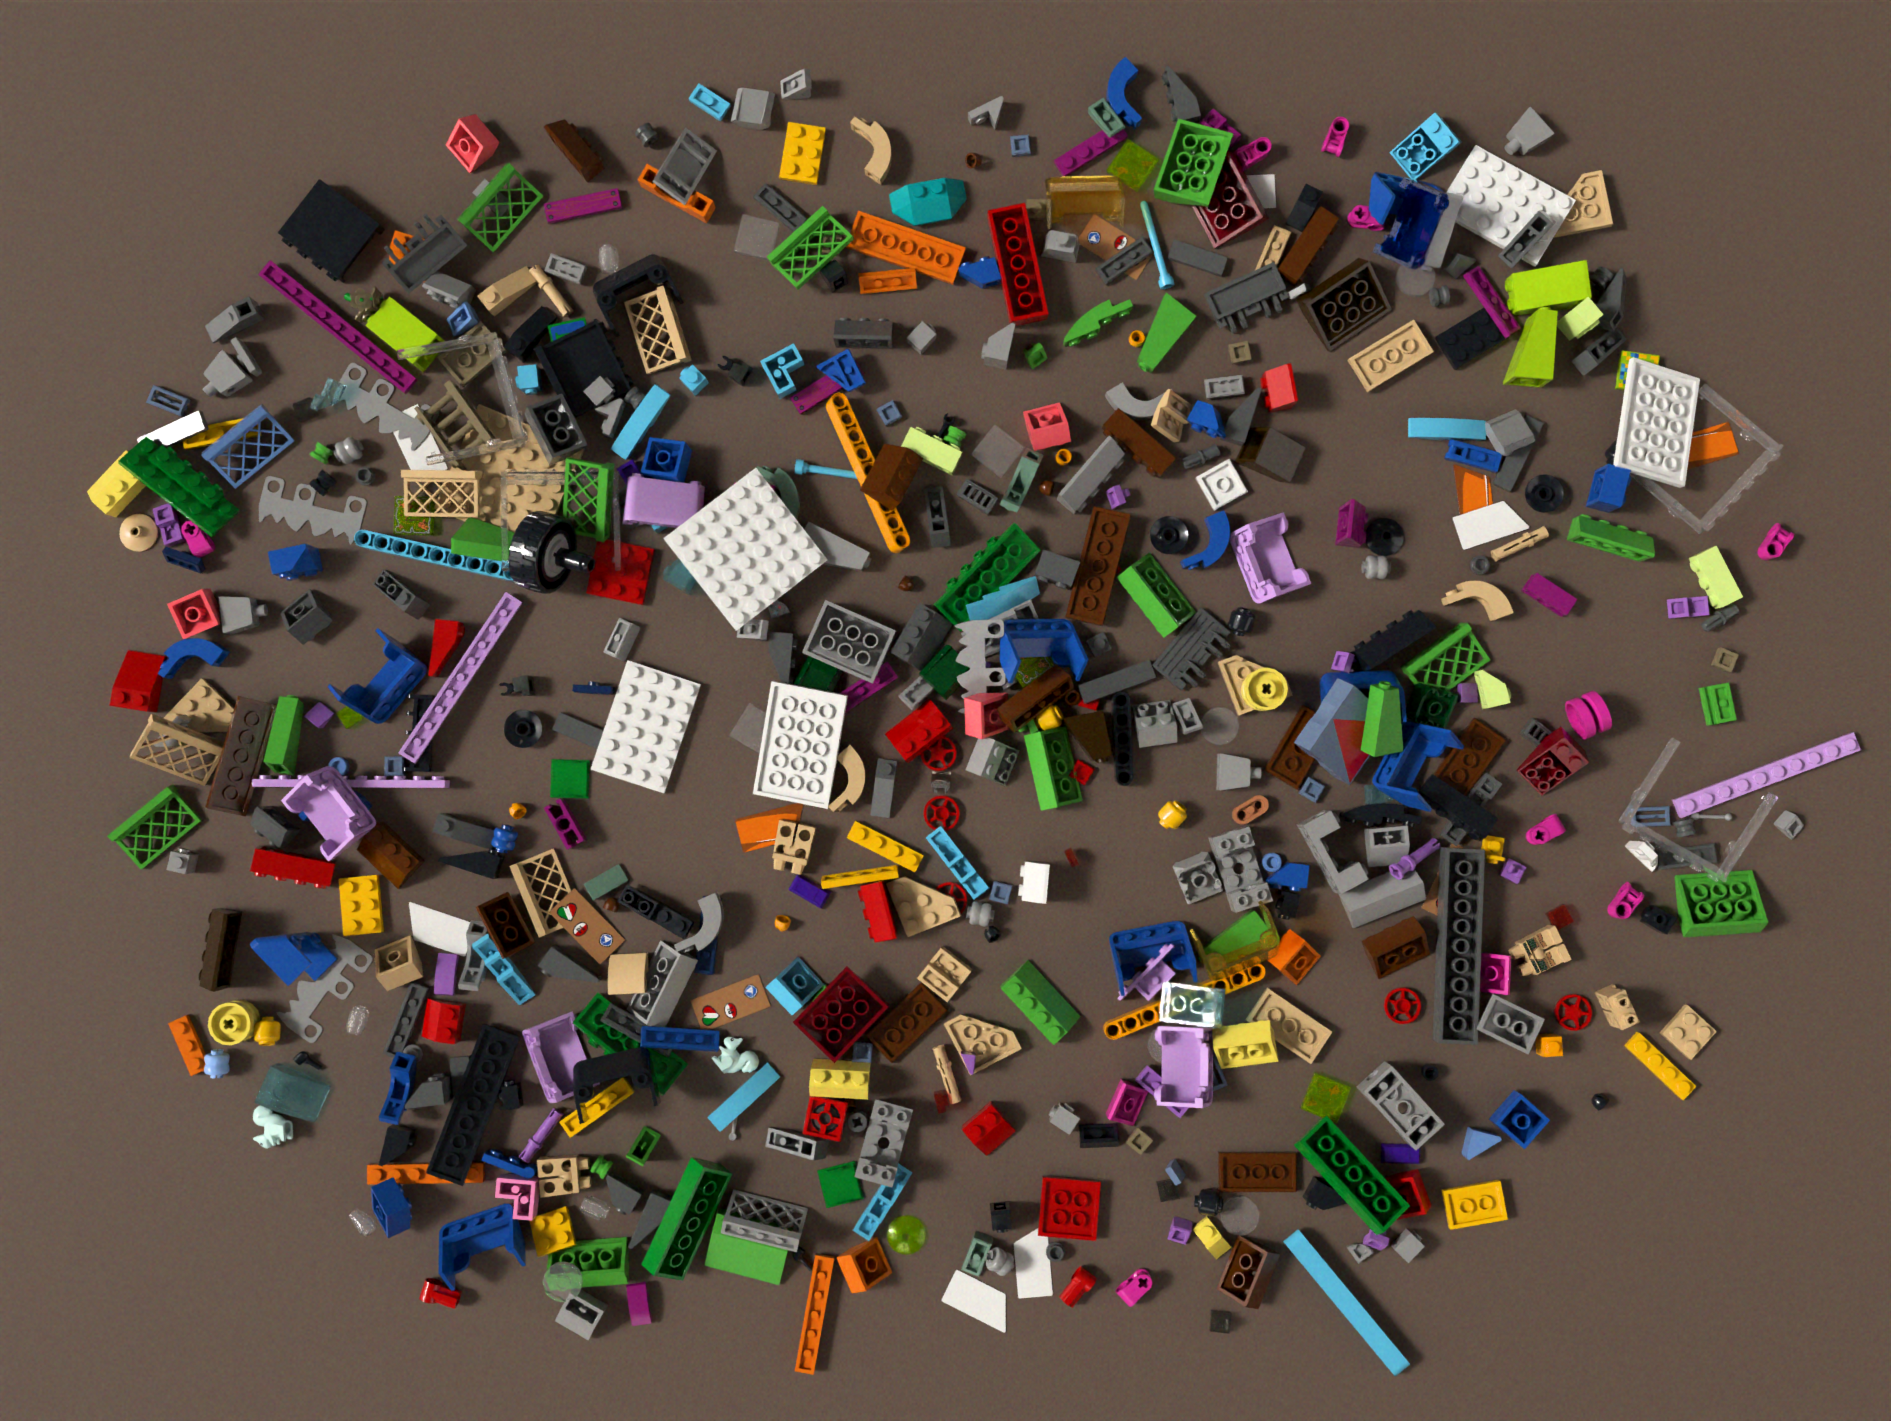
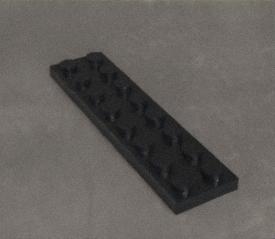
M487 1024L482 1025L427 1168V1174L461 1186L465 1184L521 1036Z

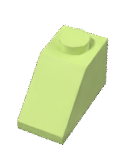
M1484 670L1474 672L1482 709L1510 703L1511 692L1505 683Z

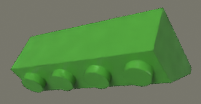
M1584 514L1572 519L1567 541L1638 562L1655 556L1653 537L1647 536L1646 532H1632L1626 526L1617 525L1615 527L1610 525L1608 521L1592 520L1591 516Z
M1150 552L1117 577L1121 585L1131 595L1134 602L1138 604L1163 638L1196 613Z
M1066 726L1024 735L1041 811L1083 801L1079 782L1075 778L1073 779L1068 776L1071 770L1073 771L1075 764Z
M1029 960L1000 985L1003 992L1053 1045L1068 1033L1081 1017Z
M627 1237L576 1241V1246L548 1255L546 1279L550 1290L628 1284L629 1252Z

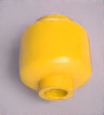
M1051 705L1034 719V722L1038 729L1042 728L1045 731L1061 726L1064 717L1057 705Z
M1176 800L1174 802L1168 801L1158 812V816L1161 819L1159 823L1166 829L1169 827L1177 829L1187 818V809Z
M262 1017L261 1021L254 1024V1040L260 1046L275 1045V1042L280 1040L281 1024L275 1021L274 1017Z

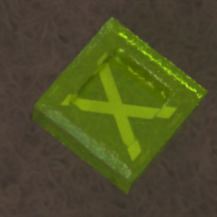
M345 706L336 713L346 729L351 728L364 719L361 714L348 706Z

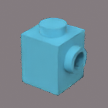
M536 364L517 366L518 376L515 377L517 388L526 395H535L538 391H542L540 368Z
M693 364L690 367L684 368L680 373L679 379L695 396L709 383L706 377Z

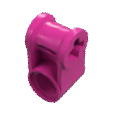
M1337 117L1333 120L1324 139L1321 152L1327 151L1336 154V157L1340 156L1349 128V122L1346 118ZM1335 125L1342 126L1343 131H1337Z
M1261 137L1234 151L1235 156H1237L1242 165L1243 171L1267 158L1272 144L1268 138ZM1260 145L1265 146L1266 151L1261 152L1257 147Z
M1357 205L1347 217L1348 224L1354 228L1381 231L1385 226V222L1383 225L1379 224L1371 216L1369 206Z
M186 521L182 525V534L195 557L201 558L216 550L215 544L209 535L192 521Z
M1780 523L1774 524L1757 550L1758 556L1762 560L1779 557L1795 534L1783 529ZM1768 547L1772 549V554L1769 553Z
M1555 813L1530 828L1526 832V839L1532 845L1544 844L1563 834L1566 829Z
M1626 882L1608 905V914L1613 918H1628L1636 906L1643 900L1644 894L1636 891L1629 882ZM1619 905L1622 907V913L1620 915L1617 913V907Z
M1138 1269L1117 1287L1115 1292L1129 1307L1133 1306L1152 1287L1150 1273L1146 1269Z

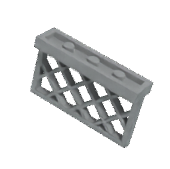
M733 1189L723 1219L721 1234L797 1252L808 1208ZM735 1197L744 1199L745 1203L738 1205ZM761 1203L764 1207L757 1210L753 1204ZM750 1207L753 1212L745 1215L742 1209ZM776 1207L781 1208L783 1212L776 1215L772 1209ZM768 1211L772 1217L764 1220L761 1214ZM738 1212L741 1217H733L730 1214ZM797 1212L803 1215L800 1218L794 1219L791 1214ZM756 1216L760 1222H753L749 1219ZM787 1216L791 1222L783 1224L780 1218ZM775 1221L779 1227L769 1226L768 1224ZM794 1226L798 1233L789 1231L787 1228Z

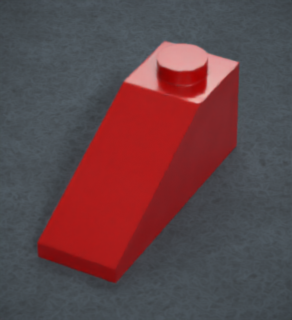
M435 619L428 676L438 677L461 642V638L465 634V627L462 622Z

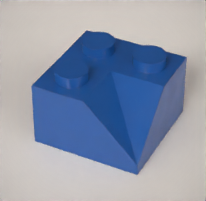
M649 437L640 473L645 478L684 483L692 450L684 441Z
M1611 464L1595 470L1586 507L1608 513L1623 506L1627 497L1625 494L1626 487L1631 482V476H1629L1631 470L1615 467V465Z
M301 544L268 552L272 574L279 576L281 579L285 578L287 581L299 579L298 576L301 575L310 577L317 575L319 571H323L319 548L311 545Z
M1515 1090L1489 1118L1493 1124L1523 1149H1526L1550 1121L1530 1101Z
M394 1177L371 1187L372 1209L388 1238L410 1229V1220H412L410 1212L412 1208L411 1202L408 1197L405 1198L403 1196V1188L400 1183H396Z

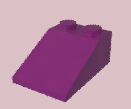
M1350 499L1339 507L1336 546L1359 548L1362 546V543H1365L1366 532L1363 531L1364 524H1367L1368 513H1365L1366 507L1355 499Z

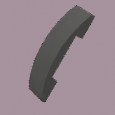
M1485 773L1471 789L1467 798L1483 808L1487 801L1493 798L1502 786V783L1488 773ZM1448 820L1440 835L1457 846L1467 832L1456 828Z

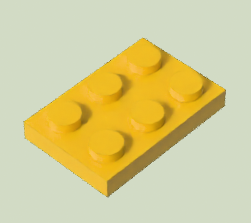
M788 122L779 175L780 180L817 185L826 133L825 127Z
M379 875L339 878L343 936L384 932Z
M1499 1179L1441 1189L1448 1228L1450 1230L1508 1220L1502 1185Z

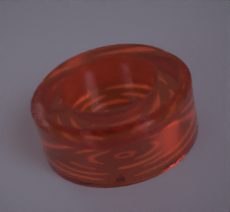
M1072 848L1066 849L1064 852L1071 867L1078 866L1079 862Z

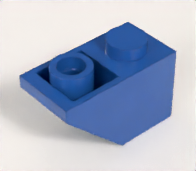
M983 257L979 259V262H965L961 264V267H958L960 277L982 289L1001 284V276L995 257Z
M1197 400L1187 418V421L1192 425L1191 428L1198 433L1204 431L1212 438L1218 436L1225 439L1226 433L1220 413L1213 405Z
M1287 862L1278 871L1267 877L1265 882L1270 884V888L1282 889L1283 885L1290 886L1289 890L1301 891V888H1307L1310 865Z

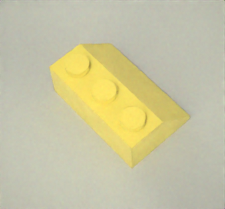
M128 450L87 491L91 501L109 516L117 517L146 486L118 464V460L128 453Z
M1270 1020L1212 1028L1213 1049L1221 1069L1279 1062L1274 1031Z
M813 1059L809 1081L810 1096L868 1100L871 1063L837 1060L834 1063L829 1059Z

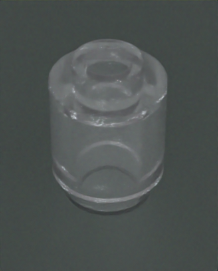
M604 244L598 249L599 268L603 274H613L618 268V249L614 248V245Z
M356 1005V1007H351L346 1022V1031L348 1033L361 1035L362 1031H365L370 1011L367 1010L366 1006Z
M585 1196L579 1210L584 1215L601 1221L602 1218L606 1219L610 1208L607 1207L608 1203L593 1196Z

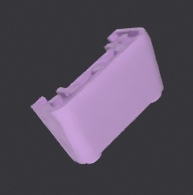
M633 473L632 476L627 478L623 524L633 525V523L639 521V525L647 524L678 528L704 508L705 486H702L701 482L690 481L689 484L644 478L643 474Z
M1284 512L1249 523L1230 534L1231 546L1250 595L1256 603L1268 601L1311 584L1309 574L1304 569L1298 568L1295 570L1282 534L1288 530V520Z
M326 766L307 774L281 800L290 812L300 813L303 811L326 841L321 844L320 850L328 862L339 856L376 825L373 815L341 774L331 766Z
M573 1011L522 1031L525 1044L549 1103H557L574 1095L573 1068L577 1062L587 1059L576 1032L578 1028L572 1024L578 1017L576 1014H573ZM600 1082L593 1084V1087L599 1085Z
M1158 1026V1029L1155 1031V1040L1158 1041L1159 1045H1162V1082L1154 1092L1157 1105L1191 1108L1211 1106L1213 1100L1212 1027Z

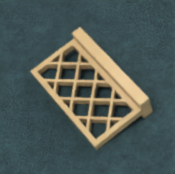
M664 285L657 287L655 291L624 302L646 374L649 375L682 362L692 361L670 290ZM657 296L659 302L656 308L648 306L650 298ZM636 303L643 305L638 315L632 312L631 305ZM646 307L654 311L650 321L642 318ZM657 313L664 317L661 327L653 323ZM640 319L648 323L644 333L638 331L637 328ZM652 325L660 329L655 339L647 335ZM663 331L669 333L670 336L667 345L659 341ZM646 337L654 341L649 351L643 347ZM657 343L665 346L661 357L653 354ZM669 349L673 350L676 355V359L672 361L664 359ZM651 355L659 358L657 365L653 368H650L648 363Z
M401 470V478H404V516L480 517V479H482V471ZM410 482H416L421 487L415 494L410 491ZM431 482H434L439 487L433 495L426 488ZM449 482H452L457 487L452 495L445 489ZM467 483H474V491L469 495L463 487ZM423 490L430 497L424 504L417 498ZM441 491L448 497L443 504L435 498ZM460 491L467 497L461 505L454 499ZM415 500L421 507L417 512H410V504ZM432 500L439 506L434 513H431L426 507ZM450 501L458 507L453 513H449L445 508ZM469 501L474 505V513H468L463 508Z
M151 714L146 728L130 754V758L205 786L219 762L224 742ZM150 730L158 732L161 738L149 741L147 736ZM176 739L179 745L168 749L165 741ZM163 742L165 750L154 753L151 745ZM194 746L198 752L186 756L184 748ZM149 747L150 755L144 757L137 755L139 749ZM181 749L184 757L172 760L170 752ZM208 753L216 755L213 761L207 763L204 762L202 755ZM164 754L168 755L170 762L163 764L157 762L156 757ZM200 756L202 764L191 767L188 760ZM186 761L188 769L179 771L175 768L174 764ZM205 769L206 773L203 779L194 776L193 771Z
M554 848L509 866L538 937L540 938L564 928L558 922L556 927L549 929L546 923L554 902H560L556 900L559 890L571 892ZM552 854L554 858L552 868L541 865L543 858ZM531 862L538 866L532 876L525 872L523 865ZM555 865L559 871L554 870ZM540 866L550 870L546 881L536 877ZM552 872L561 875L562 880L559 886L548 882ZM527 876L532 878L531 882H529ZM534 879L545 883L541 894L533 891L531 887ZM563 882L566 889L561 887ZM547 884L558 888L554 898L543 895ZM542 897L552 900L548 911L540 909L539 902ZM542 912H545V913H547V915H546V917H545V918H544V916H543V913H542Z

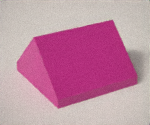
M1481 952L1480 992L1510 995L1511 956L1503 953Z
M1121 1078L1106 1111L1107 1118L1134 1126L1148 1091Z

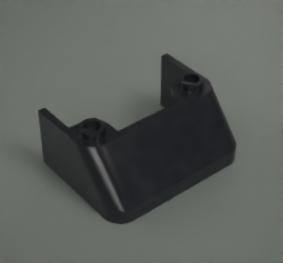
M648 255L594 284L593 293L616 337L620 335L608 313L617 304L616 295L648 279L658 285L668 281L679 303H684L662 259L658 255Z
M646 1047L632 1048L581 1060L575 1064L573 1068V1094L580 1124L588 1120L585 1102L593 1097V1084L631 1075L632 1082L637 1088L650 1087L654 1106H658L661 1103L649 1049Z

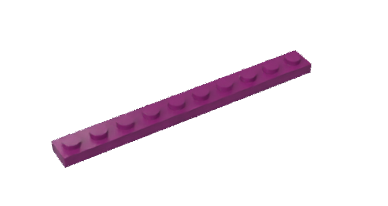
M271 260L258 274L403 393L407 394L418 381V379Z

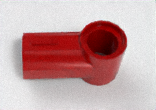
M1080 1266L1072 1275L1070 1283L1059 1295V1298L1073 1308L1082 1295L1094 1286L1097 1278L1083 1266Z
M426 1278L419 1299L425 1303H439L455 1309L461 1298L462 1291L456 1289L451 1291L448 1286L442 1285L441 1281L434 1278Z

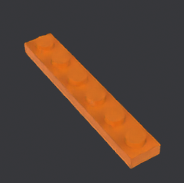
M473 1162L465 1183H483L485 1181V1162ZM370 1163L367 1165V1185L379 1184L394 1177L397 1184L452 1182L427 1174L426 1171L429 1163H387L383 1166H379V1163Z
M815 1254L795 1372L814 1375L834 1256Z

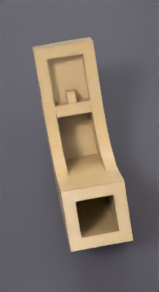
M854 116L850 122L851 129L867 139L874 148L873 156L864 168L865 175L881 185L891 167L892 154L889 138L885 130L876 121L870 126L863 118L859 120Z
M1466 581L1457 584V589L1447 592V597L1441 599L1443 606L1464 598L1475 599L1485 607L1490 621L1514 613L1503 592L1483 581Z
M851 745L845 748L837 757V760L845 767L848 773V785L845 791L828 806L833 812L836 810L840 812L848 805L846 803L847 800L854 805L865 787V766L862 758Z

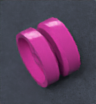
M1594 690L1582 694L1581 699L1576 697L1566 701L1565 711L1568 720L1581 739L1586 740L1595 736L1596 731L1602 733L1611 729L1612 719L1610 712L1602 697Z

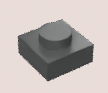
M1104 632L1086 640L1094 658L1112 649Z

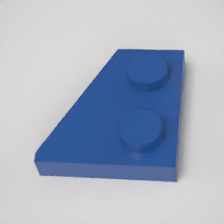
M846 349L816 366L817 369L829 376V378L837 382L848 392H852L867 384L850 349Z

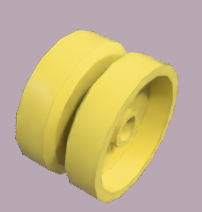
M1261 668L1251 672L1246 676L1241 687L1242 698L1245 703L1253 710L1258 711L1277 708L1286 699L1288 692L1287 681L1283 675L1271 668ZM1262 686L1266 688V693H1262Z
M234 1000L221 1004L209 1016L208 1028L210 1035L222 1045H234L249 1040L254 1036V1024L260 1021V1015L257 1008L246 1000Z

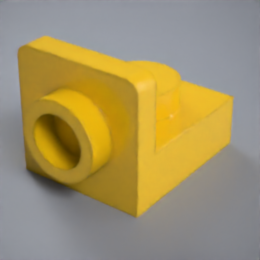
M1487 835L1482 840L1481 849L1485 850L1487 863L1498 864V861H1505V857H1502L1505 838Z

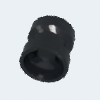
M322 469L318 473V477L309 484L319 494L325 496L328 493V489L333 487L337 481Z

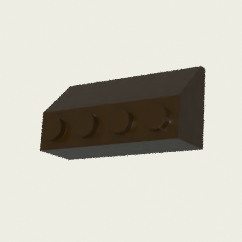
M217 908L212 909V912L209 914L208 922L210 926L205 936V942H207L206 950L202 954L203 968L199 973L200 987L213 992L230 988L242 911Z

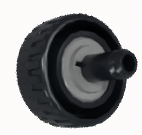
M535 511L528 514L518 525L511 541L508 562L510 575L519 587L534 592L550 594L557 591L565 583L571 570L584 572L585 574L591 573L595 567V559L592 555L576 551V532L573 524L567 518L553 513Z

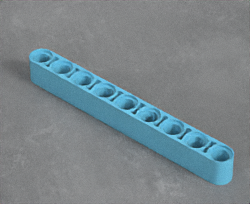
M359 530L354 536L355 543L365 549L514 582L510 576L509 562L451 553V549L368 530ZM365 535H368V542L363 544V537ZM387 539V546L381 548V542ZM403 543H405V544H406V549H405V551H404V552H400V550H399L400 545L403 544ZM423 547L425 552L419 557L418 550ZM439 552H443V558L437 561L436 555ZM457 556L462 557V561L459 565L455 564V558ZM476 560H480V567L478 569L473 567ZM498 564V572L492 573V567Z
M1299 1229L1283 1241L1393 1375L1396 1377L1410 1365L1407 1359Z

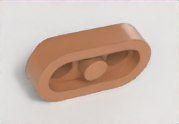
M1261 795L1251 797L1233 809V820L1238 824L1249 823L1268 810V800ZM1257 801L1261 803V807L1258 809L1255 807V802ZM1240 811L1244 812V818H1239L1238 813Z

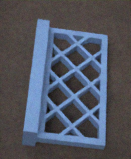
M263 404L248 414L201 454L235 489L295 441L267 411L268 409ZM266 417L273 423L272 430L261 429V421ZM249 431L258 432V442L246 441V433ZM260 432L272 433V443L260 442ZM275 433L283 434L288 440L284 444H274ZM234 443L243 444V454L231 453V445ZM245 444L257 445V455L245 454ZM260 445L272 446L271 454L269 456H259ZM219 455L228 456V466H220L214 459ZM231 456L243 457L242 467L230 466ZM245 457L257 458V466L245 468ZM230 470H242V478L235 482L230 477Z

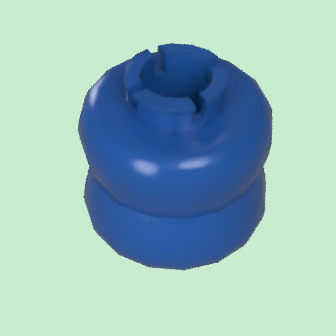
M502 824V827L494 829L491 845L496 847L495 851L508 853V850H514L518 832L513 830V826Z

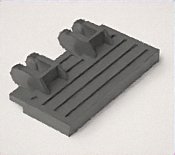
M426 213L423 215L426 223L434 229V232L430 235L426 233L420 223L417 221L413 223L426 239L423 240L418 233L405 243L411 250L410 252L403 247L397 238L393 240L396 247L405 254L401 259L394 255L390 247L387 245L384 247V250L396 263L393 264L387 258L382 264L408 294L468 246L442 215L435 219L440 225L439 228Z
M1274 262L1204 293V297L1219 329L1228 325L1233 334L1237 332V328L1231 316L1236 314L1241 327L1245 329L1248 327V324L1241 310H1244L1246 317L1263 310L1265 317L1270 318L1272 317L1271 310L1266 300L1270 299L1275 311L1281 313L1282 307L1276 294L1279 295L1281 301L1288 299L1289 295Z
M1200 608L1152 664V667L1180 690L1186 685L1180 679L1181 677L1196 688L1198 686L1197 681L1186 674V671L1190 668L1200 678L1204 679L1206 674L1196 665L1201 667L1211 656L1205 648L1221 659L1223 657L1222 652L1210 643L1215 639L1223 648L1229 649L1231 647L1230 644L1223 638H1226L1230 631L1204 609Z

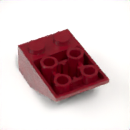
M1559 727L1543 739L1519 766L1517 772L1542 796L1587 765L1589 760L1586 751L1562 727Z

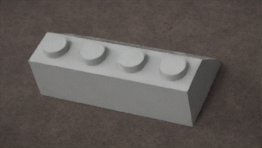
M1108 436L1058 494L1057 500L1073 514L1076 511L1081 512L1087 505L1085 501L1088 497L1093 498L1100 490L1097 487L1101 482L1105 484L1112 476L1110 472L1113 468L1118 469L1124 462L1122 458L1125 453L1112 437Z
M660 940L649 963V972L646 973L647 992L634 994L627 1010L648 1026L666 1027L698 960L687 952L683 953L682 950L677 952L674 946Z

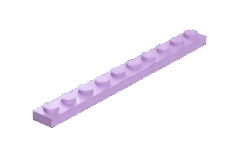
M505 592L398 752L400 755L415 764L417 763L522 605L521 601Z
M1850 732L1675 798L1672 801L1678 817L1683 818L1858 752L1861 749L1854 732Z
M259 775V779H252V787H295L305 776L298 775V779H291V775H279V779H272V775ZM342 776L350 787L450 788V780H444V776H432V780H425V776H413V780H406V776H394V780H386V776H374V780H367V776H355V780H348V776Z

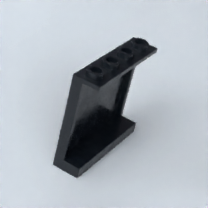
M319 179L278 231V234L283 237L281 241L290 248L293 245L298 248L296 252L303 258L310 257L313 260L311 263L319 270L322 268L327 270L326 275L335 282L339 279L344 283L345 280L342 277L374 235L378 233L381 236L385 229Z
M597 319L544 346L540 345L534 348L556 394H563L574 418L598 407L583 391L599 376L604 379L608 377L615 385L612 387L616 391L613 393V399L629 392L632 389L631 385L634 384L630 375H625L622 369L625 365L621 357H616L614 353L616 347L612 339L608 340L605 335L608 331L603 321L599 323Z

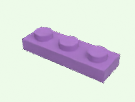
M1146 1065L1135 1081L1154 1096L1155 1089H1158V1086L1161 1085L1162 1077ZM1166 1106L1179 1118L1189 1108Z

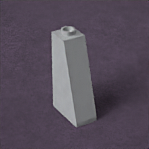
M1440 193L1423 197L1413 266L1421 267V271L1431 272L1432 268L1441 267L1463 200L1462 195Z
M808 521L804 530L827 558L823 565L861 572L864 568L867 569L872 561L870 552Z

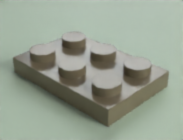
M480 321L437 358L464 388L507 351Z

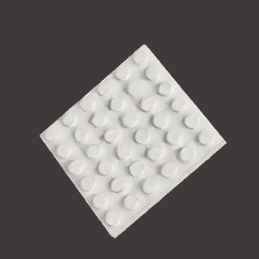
M757 468L753 469L663 538L735 631L827 561L824 554Z

